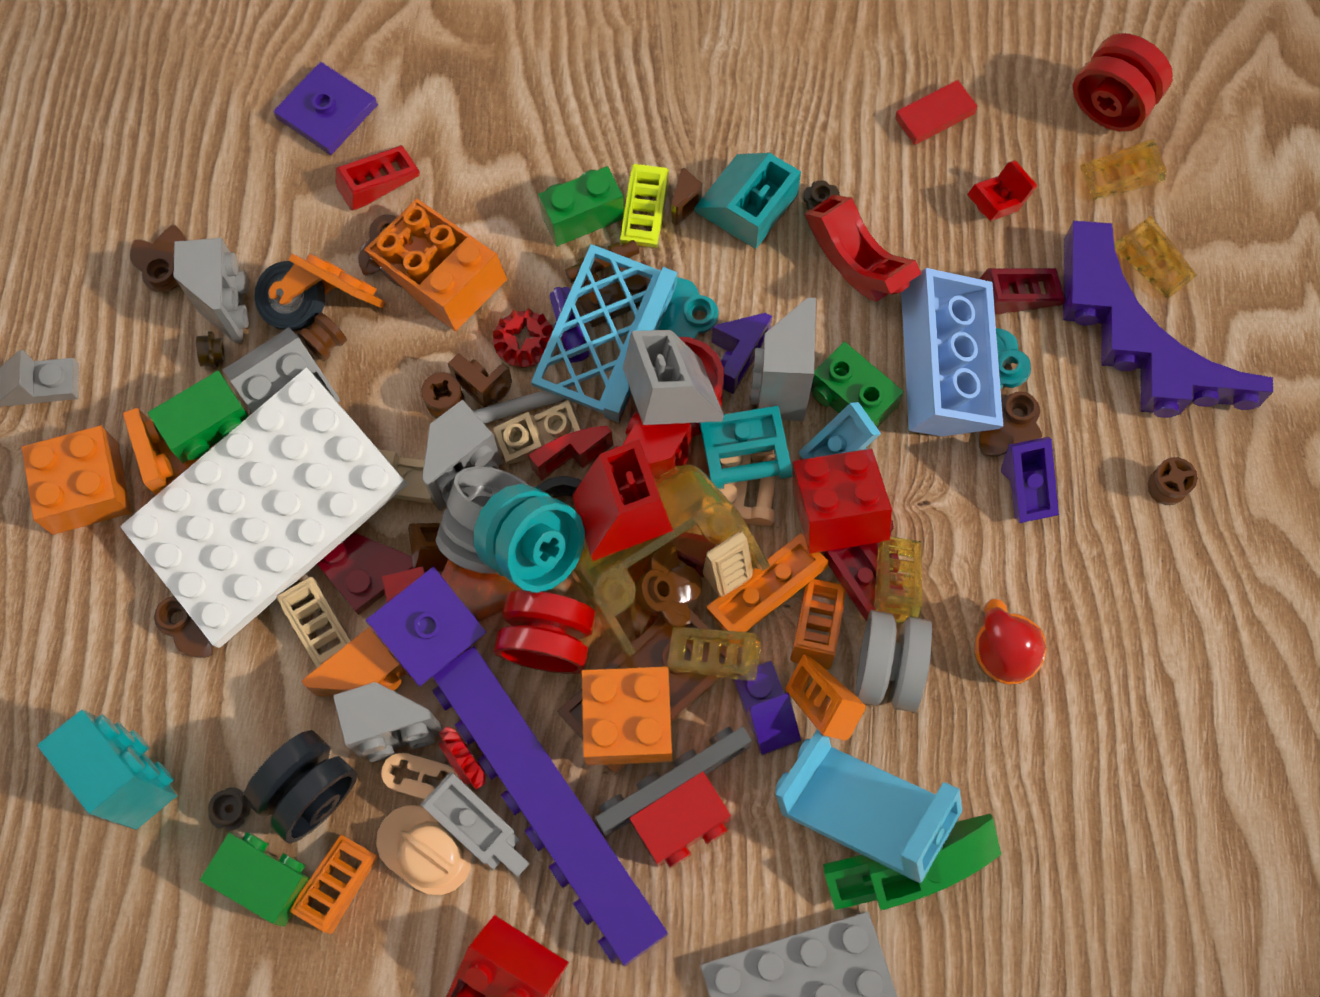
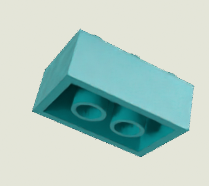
M81 709L37 745L90 815L137 830L178 796L169 785L174 781L170 772L159 761L154 764L145 754L150 749L145 740L135 730L129 732L121 723L113 724L104 714L97 717Z

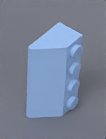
M925 268L921 271V275L910 281L909 287L901 292L909 431L937 436H950L999 429L1003 427L992 282Z

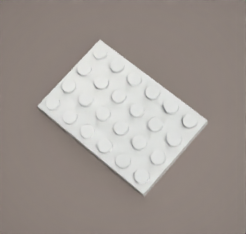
M306 367L120 527L211 644L220 648L275 601L279 594L290 588L404 489L408 483Z

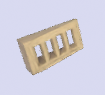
M743 532L736 533L707 552L703 575L718 596L723 597L751 579L753 568L748 540Z
M313 577L305 579L276 597L317 668L351 641L323 590ZM315 597V599L311 600L310 602L304 604L303 606H301V607H299V608H297V609L295 610V607H297V606L301 605L302 603L308 601L309 599ZM322 609L323 614L303 624L302 619ZM329 623L331 624L332 628L313 640L311 639L310 634ZM337 637L339 638L340 644L320 655L318 648Z

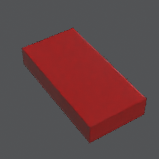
M956 80L897 110L895 119L915 146L976 114L978 106L959 80Z

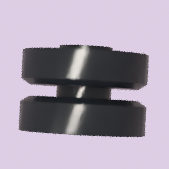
M313 730L304 731L296 735L277 749L260 766L244 791L243 800L258 815L262 817L272 815L270 827L289 844L301 840L321 825L340 806L357 780L358 773L340 756L329 758L331 747Z

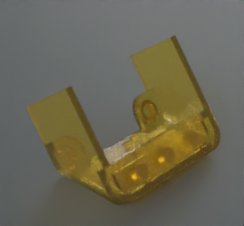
M679 465L655 479L673 528L672 532L595 561L590 556L584 538V549L577 566L571 572L615 647L629 657L636 653L615 618L617 614L627 609L635 598L636 588L634 581L626 570L628 567L695 525L698 526L705 539L714 544H721L736 533L743 532L748 540L752 567L763 571L770 567L739 511L708 476L696 466Z

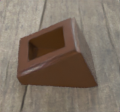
M685 168L681 169L671 203L672 223L675 226L686 219L702 199V183Z
M409 523L408 531L414 568L423 566L426 572L432 567L438 572H449L454 568L455 563L450 561L439 550L436 543L437 532L441 523Z

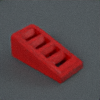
M403 145L335 168L336 187L351 211L370 204L420 176L419 169ZM397 162L401 170L396 171L392 163ZM383 169L386 175L382 176L379 170ZM370 176L372 180L367 181L366 177Z

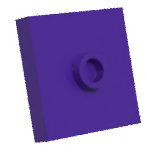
M320 61L273 112L276 119L329 155H332L378 106V103L374 96Z
M434 567L365 620L418 687L423 685L487 633Z

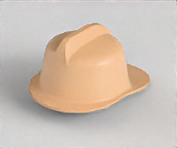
M406 805L393 810L383 819L377 831L376 847L381 860L407 883L425 894L444 895L455 891L465 882L471 870V851L422 806Z

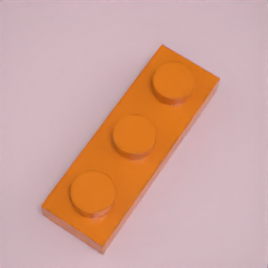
M800 533L756 567L750 580L727 595L719 596L706 606L708 614L734 642L828 568V560L820 552L809 554L805 536Z

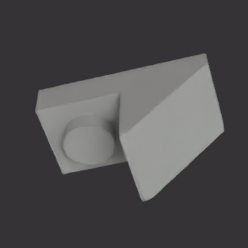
M19 350L0 367V407L78 399L79 363L74 358L34 361L24 350Z

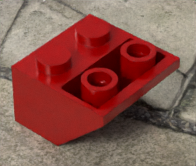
M634 413L627 425L626 434L628 436L623 445L640 440L658 489L661 490L674 486L692 454L691 423L643 425L639 413Z
M640 440L599 454L572 495L577 513L580 515L585 529V540L593 561L673 531Z
M494 914L469 945L446 997H552L569 962Z

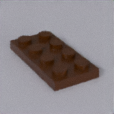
M690 608L691 622L682 627H673L666 624L661 617L604 668L668 667L671 723L738 662V658ZM581 689L557 712L583 741ZM609 764L605 766L615 776L627 764Z

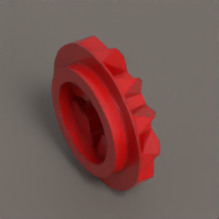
M530 308L519 312L513 309L511 314L504 319L499 318V323L493 331L495 351L509 365L516 367L534 366L542 358L552 335L553 327L547 321L544 314L539 315ZM527 326L529 336L533 338H526L520 349L517 337L513 335L520 334L522 329Z
M447 726L438 732L442 738L438 745L466 786L472 783L476 790L486 783V775L456 730Z

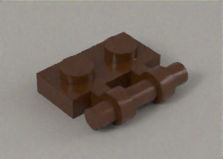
M634 240L622 245L617 242L608 246V251L626 258L639 254L638 246ZM585 257L578 259L576 265L565 269V274L570 283L575 281ZM595 258L590 269L595 282L615 275L613 273L599 279L596 272L610 267L611 263ZM645 260L639 262V263H642V264L647 265L646 262H645ZM618 266L620 272L627 270ZM635 274L625 278L624 281L631 296L647 290L651 279ZM586 278V284L590 285L588 278ZM619 281L598 289L605 306L626 299ZM594 292L578 297L585 315L601 309ZM642 300L635 303L636 308L640 307ZM626 306L609 313L611 319H614L631 311V308ZM601 316L589 322L593 328L607 321L604 316Z

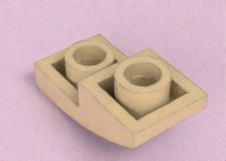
M567 400L535 416L530 412H526L493 429L506 463L513 464L529 460L528 455L543 445L583 428L574 405Z

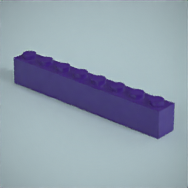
M474 646L437 672L433 678L439 686L434 688L432 692L445 711L453 707L461 720L454 725L467 745L476 741L484 753L477 760L491 780L499 776L507 788L500 795L514 816L522 811L531 824L524 831L538 852L546 847L555 862L548 867L560 886L564 888L570 884L578 895L579 899L572 904L587 926L593 921L596 922L604 935L598 940V943L613 964L620 959L626 967L669 935L667 930Z

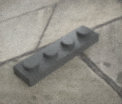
M742 726L734 732L731 727L723 729L709 739L711 746L698 754L692 749L673 761L675 766L673 770L663 776H660L658 771L654 772L636 784L638 791L625 799L619 794L603 803L599 807L602 813L596 816L595 819L605 837L630 823V817L702 771L707 775L751 747L752 740Z

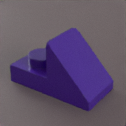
M762 313L717 324L712 327V343L726 350L721 359L724 367V390L732 394L735 393L754 361L755 348H761L764 344L765 333L771 328V315Z
M1044 437L1010 444L1001 466V473L1011 481L1014 518L1019 523L1059 515L1052 439Z
M772 661L732 674V680L761 756L801 742L789 693L784 694Z

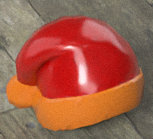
M991 599L985 604L984 625L978 631L974 642L976 661L984 674L996 682L1007 685L1021 684L1033 678L1045 660L1047 653L1045 635L1041 628L1029 618L1016 613H1008L1007 606L1002 600Z

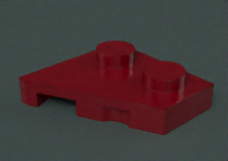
M891 519V532H892V530L894 529V525H893V521H892V519ZM891 533L890 541L829 550L824 553L823 556L828 560L829 567L866 622L871 610L888 613L901 606L905 601L903 583L898 576V569L900 567L898 551H894Z
M354 532L317 563L358 615L385 595L382 576L414 569L412 556Z

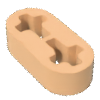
M408 753L391 755L384 762L381 772L383 782L388 788L396 793L423 801L435 789L432 785L426 784L427 777L441 780L443 774L452 772L461 780L453 767ZM406 762L407 768L411 772L419 774L417 781L404 778L401 784H397V778L392 775V771L394 768H401L403 763Z

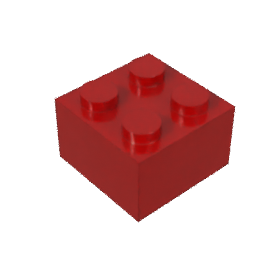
M872 448L792 461L793 496L809 554L890 541L892 507Z

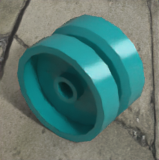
M517 484L507 486L494 494L481 509L474 526L473 545L479 560L489 569L500 576L506 577L511 583L522 590L538 593L553 589L563 582L577 566L584 549L585 529L580 515L571 506L558 499L551 498L547 493L536 487Z

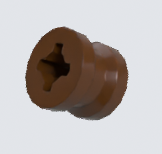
M321 312L314 318V324L311 327L302 328L297 333L306 347L324 362L331 356V350L335 346H342L347 341L346 336L339 327Z
M439 372L429 376L421 388L422 398L426 403V407L429 413L436 419L462 399L464 400V395L457 378L449 373ZM445 389H447L446 393H442L440 395L437 394V392L445 391Z
M1179 457L1168 458L1150 475L1147 483L1148 492L1160 504H1178L1195 488L1198 480L1197 471L1185 459ZM1165 483H1170V484H1172V485H1175L1176 488L1173 489V487H1170L1169 485H1166Z

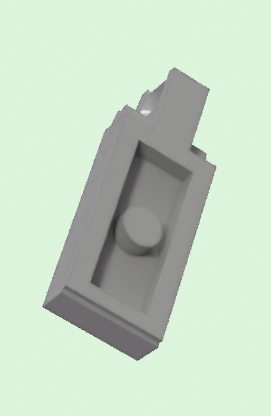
M452 772L421 803L423 808L483 864L487 863L493 870L502 862L518 877L530 864L513 848L520 841L514 834L515 831Z

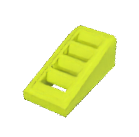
M641 164L632 165L620 243L624 244L634 240L638 246L658 247L669 187V170L667 168ZM637 195L653 197L657 199L656 201L638 199ZM634 210L654 213V216L634 214ZM632 224L652 227V232L631 229Z

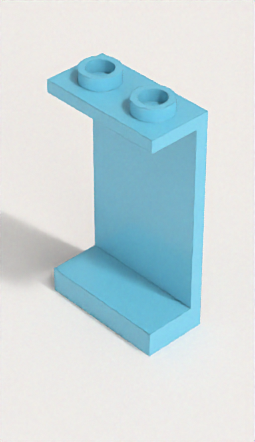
M818 729L811 739L807 738L802 743L798 752V760L790 772H785L780 777L775 790L783 816L919 883L923 881L963 811L960 789L943 782L936 794L931 793L831 747L829 737L822 735Z

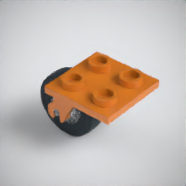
M292 253L289 261H281L269 266L260 275L254 291V301L260 316L275 328L285 330L289 327L292 331H298L312 325L314 318L320 312L322 313L325 304V294L336 287L380 308L384 307L386 301L374 295L377 290L374 286L345 273V270L310 253L306 259Z

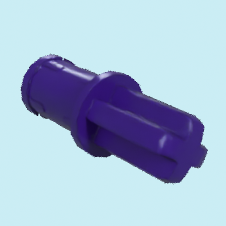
M556 287L549 295L556 319L554 328L571 291L569 287ZM573 312L571 313L568 322L575 319ZM579 326L564 331L561 336L565 352L586 343ZM588 350L568 359L570 363L580 362L590 356V352Z

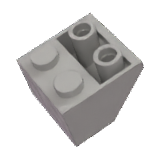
M222 238L175 241V280L203 317L234 343H243V328H248L249 324L247 308L243 305V294H247L249 291V281L246 271H241L238 266L236 254L229 251Z
M289 327L223 369L252 413L306 367L337 402L341 401L299 337Z
M672 330L631 331L623 370L643 425L718 422L723 420V412L702 360Z
M463 399L433 421L429 428L422 480L435 506L441 511L447 506L453 481L458 472L475 466L499 469V465L502 464L493 434Z
M377 682L333 695L345 745L362 759L369 758V762L387 759L394 754V749L410 745L411 749L431 745L435 742L434 737L438 736V732L443 730L442 725L430 710Z

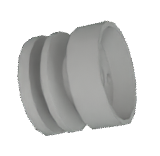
M475 466L458 472L455 475L449 494L448 508L444 510L437 532L436 543L439 550L450 561L465 569L479 573L497 574L480 561L473 545L474 526L481 509L494 494L507 486L528 484L509 472L492 467Z

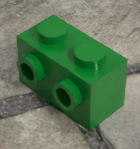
M608 166L598 170H588L579 178L564 184L551 185L544 192L538 194L542 218L556 247L619 222L624 218L623 195Z
M845 341L814 370L811 386L814 398L825 407L831 406L838 413L850 403L859 402L877 428L899 407L904 393L901 388Z
M219 370L147 412L170 450L182 464L188 460L201 458L209 451L210 447L221 441L249 417Z
M247 831L243 838L228 833L199 881L270 923L285 927L292 916V913L289 912L290 908L310 879V877L302 873L306 865L285 853H282L279 859L265 852L269 844Z

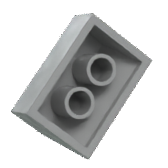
M806 298L765 333L763 348H755L750 405H758V409L779 406L782 420L804 421L814 376L816 298Z

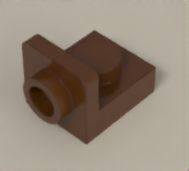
M460 353L448 362L450 373L457 378L461 388L483 407H488L493 401L498 402L503 399L511 388L510 368L504 363L500 364L488 375L480 363L474 359L469 362Z

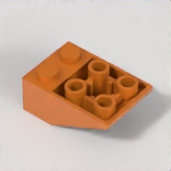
M417 198L364 249L381 268L429 313L455 332L507 280L497 253Z

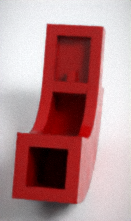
M832 195L804 214L818 244L829 261L844 279L866 298L878 302L888 294L900 293L909 287L910 281L921 275L916 260L890 254L876 242L866 228L853 198Z

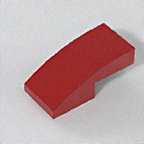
M607 425L581 429L552 440L528 455L532 470L542 481L571 458H574L583 469L594 461L599 454L604 453L613 446L612 431Z

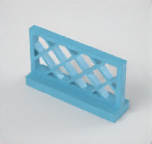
M591 244L532 378L531 385L603 413L605 418L619 423L632 393L623 370L631 331L659 329L677 286L678 272L665 267L660 271ZM595 258L611 263L615 275L595 282L590 272ZM618 266L627 270L620 272ZM635 274L651 279L647 290L631 296L624 281L625 278ZM586 278H588L590 285L583 287ZM619 281L626 299L605 306L598 289ZM594 292L601 309L580 317L575 306L578 297ZM642 300L640 307L637 310L635 303ZM630 306L635 317L632 325L616 331L609 313ZM573 312L575 319L568 322L569 317ZM604 316L611 333L591 341L584 323ZM579 326L586 343L565 352L560 340L563 332ZM627 335L623 345L620 337ZM615 340L620 351L618 359L602 366L594 348ZM558 346L561 354L553 356ZM589 350L597 368L576 376L568 358ZM564 360L571 379L558 384L543 379L549 366ZM613 369V371H612V373H611V375H610V378H609V380H608L607 377H606L605 372L610 371V370ZM600 375L605 385L600 401L584 395L579 383ZM575 385L577 392L568 389V387Z

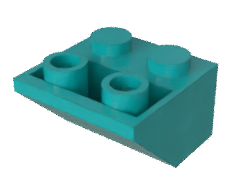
M770 152L736 154L694 207V212L754 249H757L798 196L801 171Z

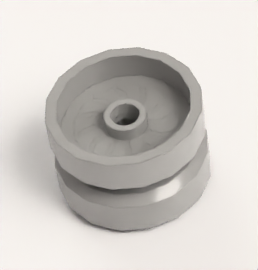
M870 611L862 640L855 695L864 704L878 706L884 699L888 683L891 681L890 701L893 708L907 712H917L930 667L932 622L927 619L908 617L901 625L898 640L896 641V621L892 613Z

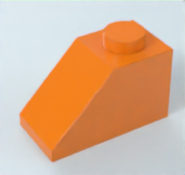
M368 627L301 680V682L316 696L333 697L335 694L374 682L395 691L402 682L400 678L407 673Z

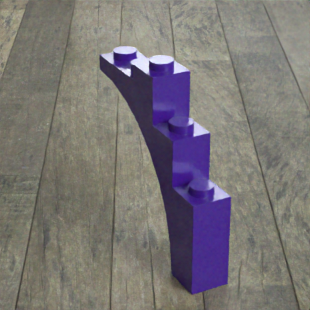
M1073 220L1064 238L1063 294L1065 302L1063 303V320L1075 321L1083 326L1096 323L1101 324V366H1113L1119 371L1140 369L1141 412L1154 413L1157 417L1170 418L1180 415L1191 402L1202 407L1216 404L1233 405L1234 408L1239 410H1251L1262 405L1273 393V377L1234 370L1212 362L1180 344L1151 318L1139 304L1126 282L1115 252L1112 223Z

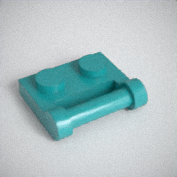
M779 406L724 414L723 420L718 422H699L712 491L724 489V484L778 476L779 479L792 477L791 462ZM774 450L775 460L721 469L720 459Z

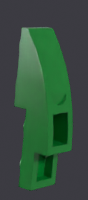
M989 813L956 821L921 883L864 855L823 864V869L834 910L877 900L881 911L927 897L968 878L999 857L1001 850L992 814Z

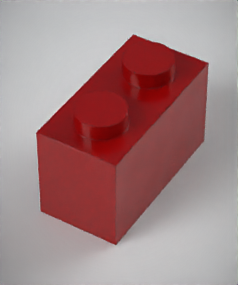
M702 771L629 819L656 866L660 867L666 863L669 868H672L691 855L688 848L701 839L708 845L728 831L725 824L731 820V814Z

